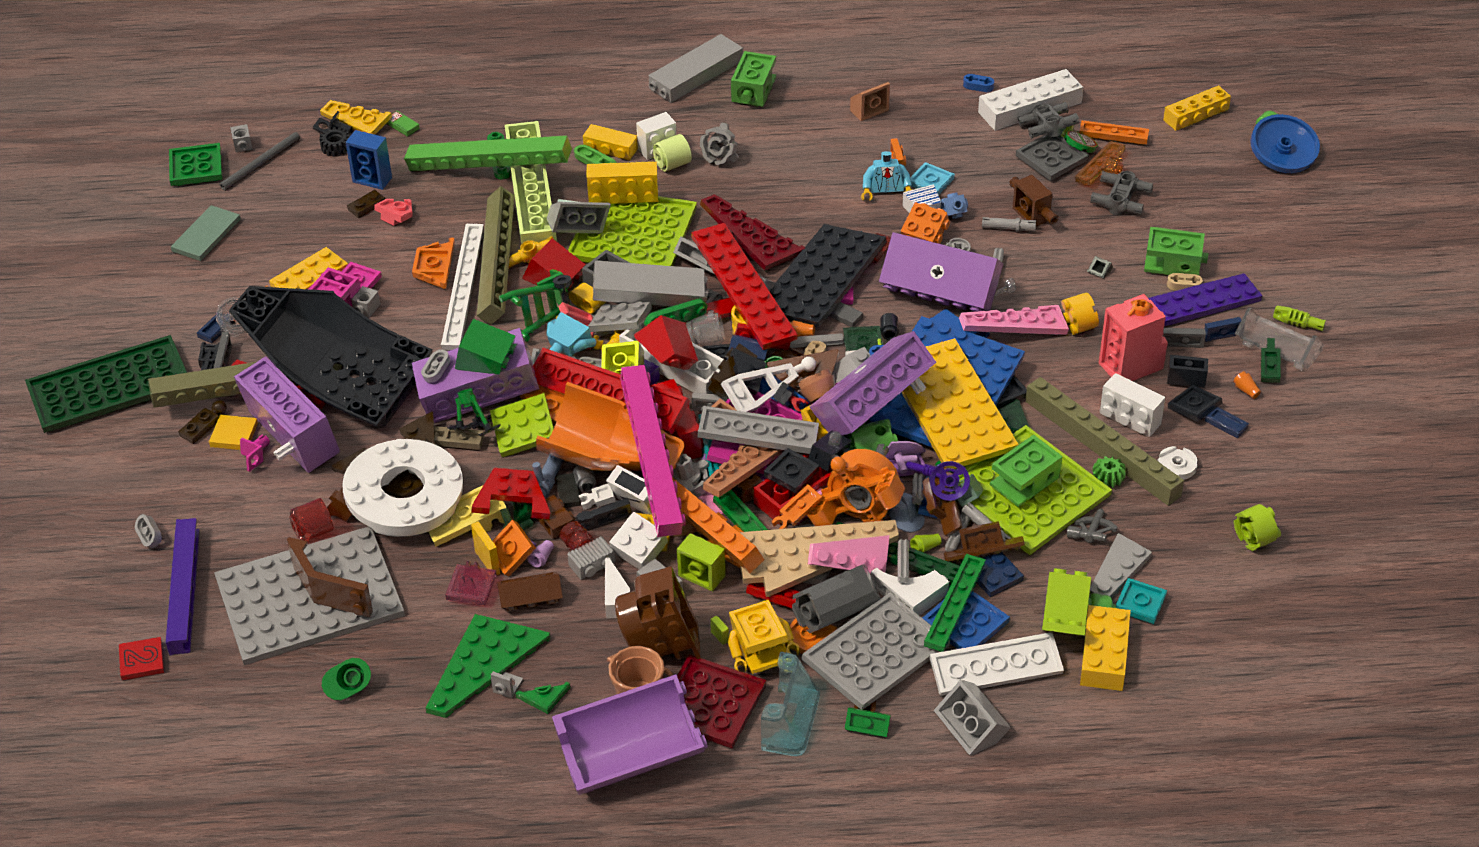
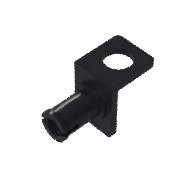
M337 111L330 122L319 118L313 125V129L323 134V131L327 132L329 128L333 130L334 127L336 129L339 127L342 130L346 129V132L348 131L350 134L352 126L340 122L338 119L340 112ZM326 124L328 128L321 129L319 125Z

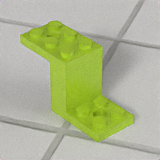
M1054 568V572H1049L1042 630L1085 635L1091 577H1087V572L1075 571L1074 575L1066 574L1064 569Z

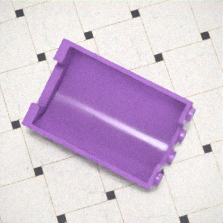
M677 675L552 716L578 795L703 753L705 748H708L704 735H701L699 727L695 728L693 722H696L692 709H687L684 700V694L687 691L684 682H679Z

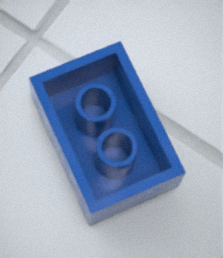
M355 130L346 141L352 182L383 190L392 179L386 137Z

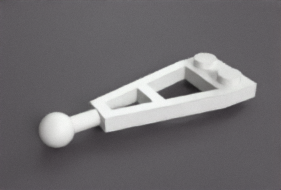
M805 357L801 364L793 367L789 363L746 372L724 380L721 385L737 411L752 412L772 398L782 382L790 384L799 376L797 373L813 371L816 368V361L812 357ZM786 372L789 377L778 384L773 375ZM764 377L771 390L755 401L743 381Z

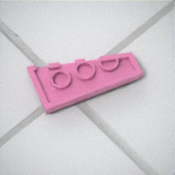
M890 535L810 544L808 564L851 570L865 563L870 574L875 568L885 573Z

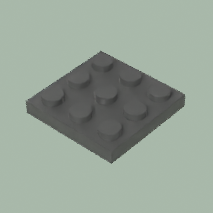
M1043 135L1017 149L1015 155L1050 181L1088 161L1089 155L1084 151L1070 146L1061 135L1056 137Z

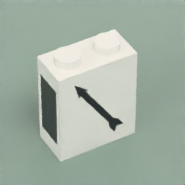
M617 465L606 480L616 498L619 500L628 498L630 506L645 514L652 515L644 479Z

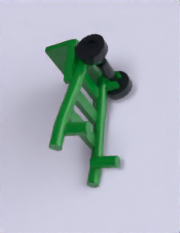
M551 269V276L538 282L537 286L513 290L499 296L501 303L510 300L518 307H522L526 328L521 330L525 342L530 340L529 334L560 314L559 306L562 302L571 305L567 290L572 284L570 276ZM542 292H546L550 310L546 315L541 296ZM533 294L538 319L534 323L528 295Z

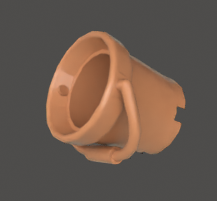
M632 646L620 650L617 654L607 658V661L610 662L608 666L609 677L615 687L616 694L661 680L664 677V673L668 677L673 676V673L664 667V661L660 655L651 648Z

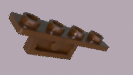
M935 477V485L937 486L940 484L938 477ZM930 478L924 479L922 483L924 488L923 494L927 500L926 508L931 515L941 520L944 535L948 537L962 529L956 500H943L937 497L931 489ZM942 490L944 494H954L953 492Z
M997 521L959 529L963 549L945 552L944 558L945 561L950 563H957L966 554L981 557V554L986 553L994 555L1005 549L1018 550L1021 546L1025 545L1023 536L1003 540L1000 524Z

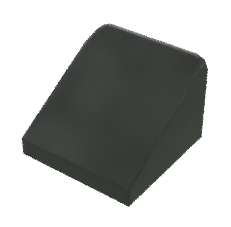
M1095 256L1087 272L1104 279L1113 265L1111 262Z

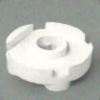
M1172 446L1162 450L1159 455L1158 462L1183 480L1192 477L1196 473L1197 457L1189 449L1183 448V450Z

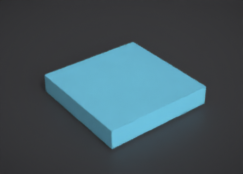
M925 162L910 178L913 188L918 189L934 184L939 195L954 180L955 174Z

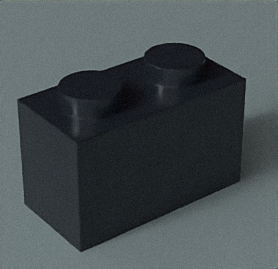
M1170 355L1167 384L1194 385L1205 388L1209 359Z

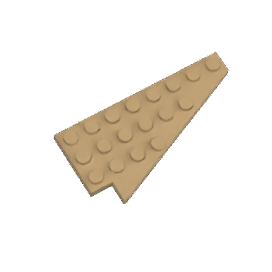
M896 520L739 532L757 547L765 559L751 573H748L741 567L743 584L764 582L766 597L772 596L834 569L808 564L810 544L890 535L889 544L898 541L899 538Z

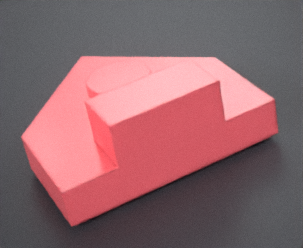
M385 199L375 204L374 209L381 213V220L393 226L406 221L413 214L410 199H404V202Z

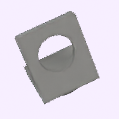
M492 672L493 692L512 699L523 682V678L506 672L503 675Z

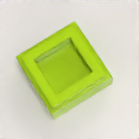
M719 617L711 618V633L722 645L728 643L729 628Z

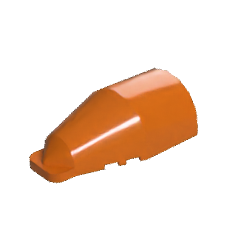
M567 382L564 401L557 423L549 439L537 436V450L593 471H613L619 465L630 472H642L626 404L612 397ZM660 430L661 434L665 435L666 445L664 447L669 451L670 459L668 464L672 465L674 470L683 454L684 442Z

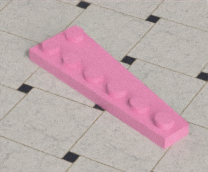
M1059 305L1038 306V309L1033 310L1025 307L1022 311L1007 309L1006 312L998 310L961 313L959 317L963 330L970 332L1067 335L1069 330Z

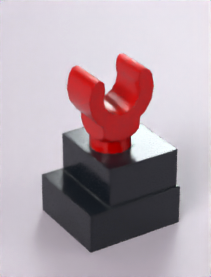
M782 382L773 396L778 402L789 408L793 406L799 412H801L799 408L800 403L808 404L805 399L798 398L799 396L794 393L796 390L794 387L785 382Z

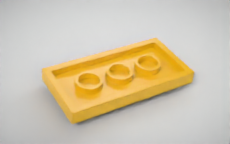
M325 247L269 280L271 287L309 289L328 267L342 272L348 263Z

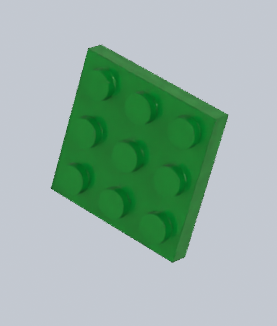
M220 143L169 149V181L171 186L223 180Z

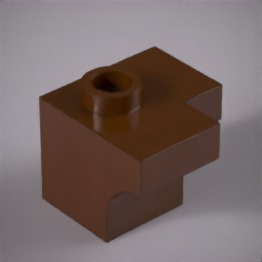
M342 487L340 491L335 490L329 497L331 502L323 513L328 517L338 516L346 522L352 513L345 503Z

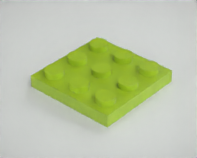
M544 393L490 410L493 426L501 424L495 430L501 457L536 447L537 436L549 439L554 429Z

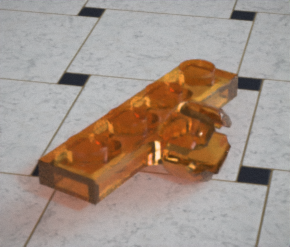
M1110 141L1075 176V182L1091 185L1102 174V171L1112 174L1121 173L1124 166L1122 163H1119L1123 162L1119 156L1126 150L1125 144Z

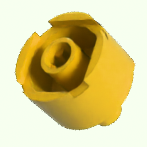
M1082 293L1061 301L1065 310L1063 316L1066 323L1070 324L1069 327L1072 335L1099 326L1097 311L1094 312L1092 306H1095L1089 293Z

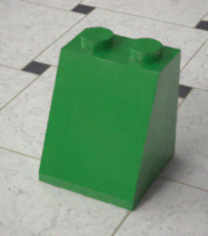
M473 319L458 347L455 369L500 375L502 369H506L510 361L509 355H513L517 347V344L514 343L516 336Z

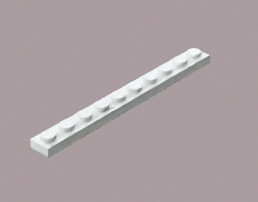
M466 224L441 343L442 350L458 348L463 339L484 232L483 224Z

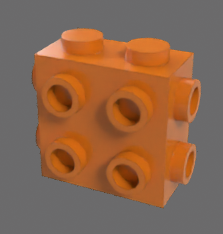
M915 202L900 232L902 235L941 244L943 233L949 228L950 220L947 212L943 209H935L925 203Z

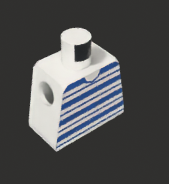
M934 184L903 192V207L909 213L915 202L925 203L932 208L941 209V201Z

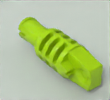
M1276 306L1273 318L1286 324L1290 323L1293 326H1301V328L1310 327L1322 332L1326 320L1310 316L1308 312L1299 311L1291 307Z

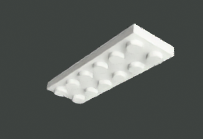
M1053 632L930 654V661L940 696L947 695L960 679L975 683L981 689L1063 674L1064 671Z

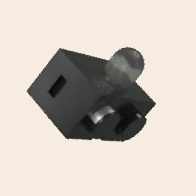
M832 430L812 445L808 459L819 464L820 468L829 471L832 459L850 451L852 441L842 436L839 432Z

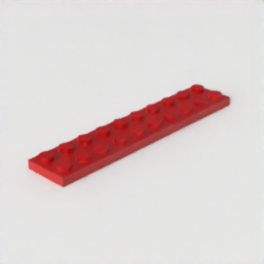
M717 224L691 232L693 241L761 348L766 350L797 340L796 331L726 224Z
M542 348L533 364L538 386L565 395L566 383L569 382L620 400L626 404L620 381L621 374L546 348ZM649 384L650 388L653 387L654 390L653 402L657 403L658 406L657 418L661 419L662 430L673 434L690 400L687 397Z

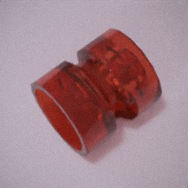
M578 521L568 523L560 532V539L570 551L595 540Z

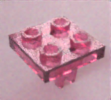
M467 561L465 565L457 564L445 594L446 600L486 606L497 576L496 570L480 568L478 562H474V565H471L470 561Z

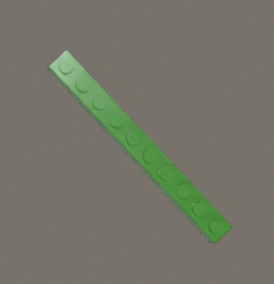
M567 136L409 145L404 160L409 171L567 163L572 147Z

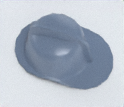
M903 493L900 502L887 511L891 520H896L897 528L904 532H916L924 525V516L918 514L919 508L917 504L914 505L912 503L911 494Z

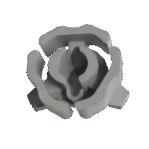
M722 122L719 127L708 129L705 131L706 135L701 136L700 147L703 157L709 163L715 162L716 165H720L729 160L735 162L739 158L736 153L738 144L734 140L735 135L729 130V124ZM715 132V134L711 136L709 143H707L709 134ZM711 153H712L713 155L717 156V157H724V158L721 159V160H717L715 157H713V156L711 155Z
M682 454L676 468L673 470V478L693 495L699 497L706 492L703 490V483L709 478L706 470L709 464L704 459L697 463L692 462L691 457H688L687 454ZM700 477L703 478L704 481L698 483Z

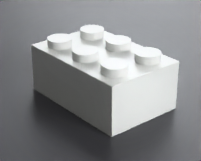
M1115 373L1103 386L1100 414L1150 437L1161 425L1165 397Z

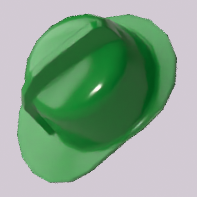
M360 658L345 660L325 673L321 685L323 692L333 700H343L354 695L368 685L371 679L370 667Z

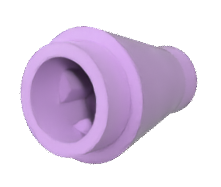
M545 540L537 546L528 556V562L534 567L544 566L551 551L554 549L553 543Z

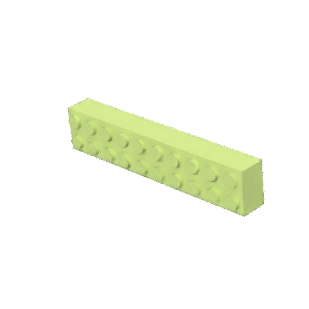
M538 121L505 125L506 139L541 137ZM545 164L510 166L521 244L528 240L539 243L551 236L557 241L556 232H552L547 221L552 203Z

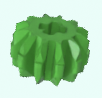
M1104 456L1103 459L1098 458L1096 463H1094L1092 469L1093 476L1112 488L1115 485L1120 486L1126 477L1125 464L1121 463V459L1115 460L1113 456L1111 458Z

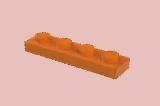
M1082 120L1079 132L1091 138L1147 145L1149 129Z

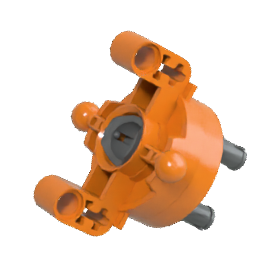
M879 444L876 451L854 449L832 459L830 465L832 472L828 479V486L821 489L823 500L807 514L814 526L832 525L836 515L842 512L852 517L860 518L863 522L883 521L882 518L886 515L887 511L900 502L905 490L895 466L886 458L889 452L888 446L883 450L885 444Z

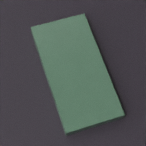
M211 205L171 246V251L201 261L241 219L240 214Z

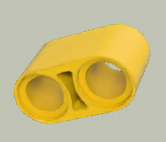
M581 283L569 292L571 302L590 314L606 303V301L593 300V287L587 283Z

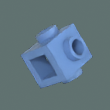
M956 192L948 194V198L940 200L941 209L946 211L948 216H952V219L962 217V213L967 212L968 201L964 198V194L958 195Z

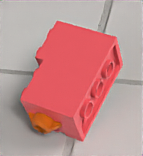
M1145 294L1126 300L1120 305L1116 304L1105 309L1099 364L1111 377L1116 373L1134 381L1164 368L1168 345L1166 338L1163 337L1166 316Z

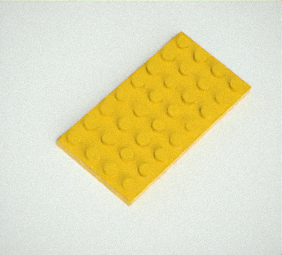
M956 339L927 346V350L936 363L919 377L926 387L925 390L916 394L909 385L902 391V394L941 463L954 461L966 466L1006 454L1018 446V442ZM946 466L947 468H953V469H956V468H957V467H954V466Z

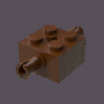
M1029 175L1020 180L1018 177H1013L1009 181V185L1014 188L1013 209L1024 220H1036V226L1046 222L1054 225L1058 222L1059 216L1051 210L1053 194L1033 175Z

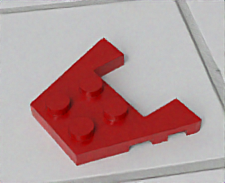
M493 468L474 500L471 513L489 514L490 500L532 503L531 518H550V510L535 473L528 470Z

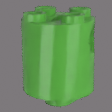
M889 419L863 424L854 432L845 434V437L852 441L850 445L851 450L868 449L876 451L879 444H885L884 450L891 442L898 441L896 434L891 432Z

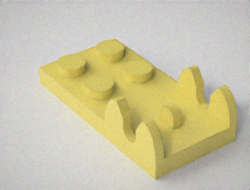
M483 486L462 495L454 514L442 525L428 531L435 546L437 547L472 530L471 524L479 522L485 531H491V521L495 518L501 523H507L509 512L504 502L490 500L489 514L471 513L472 504Z

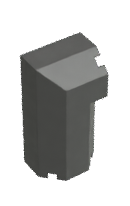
M864 563L794 594L793 599L796 598V603L792 604V610L798 624L802 627L807 626L809 628L807 631L812 633L870 607L881 598Z

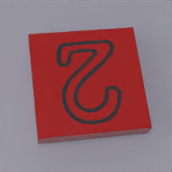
M161 637L119 644L121 680L164 673Z

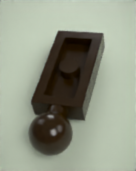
M217 400L213 402L211 410L203 408L178 431L180 437L192 444L197 442L217 423L218 415L226 412L227 406L225 402Z

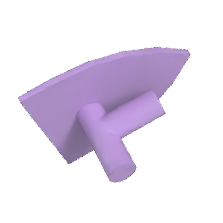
M891 442L888 446L889 452L886 458H895L899 471L903 474L908 471L905 463L908 461L916 463V455H920L926 450L922 445L915 442Z

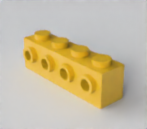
M1218 85L1166 106L1163 120L1177 131L1228 110L1231 95Z

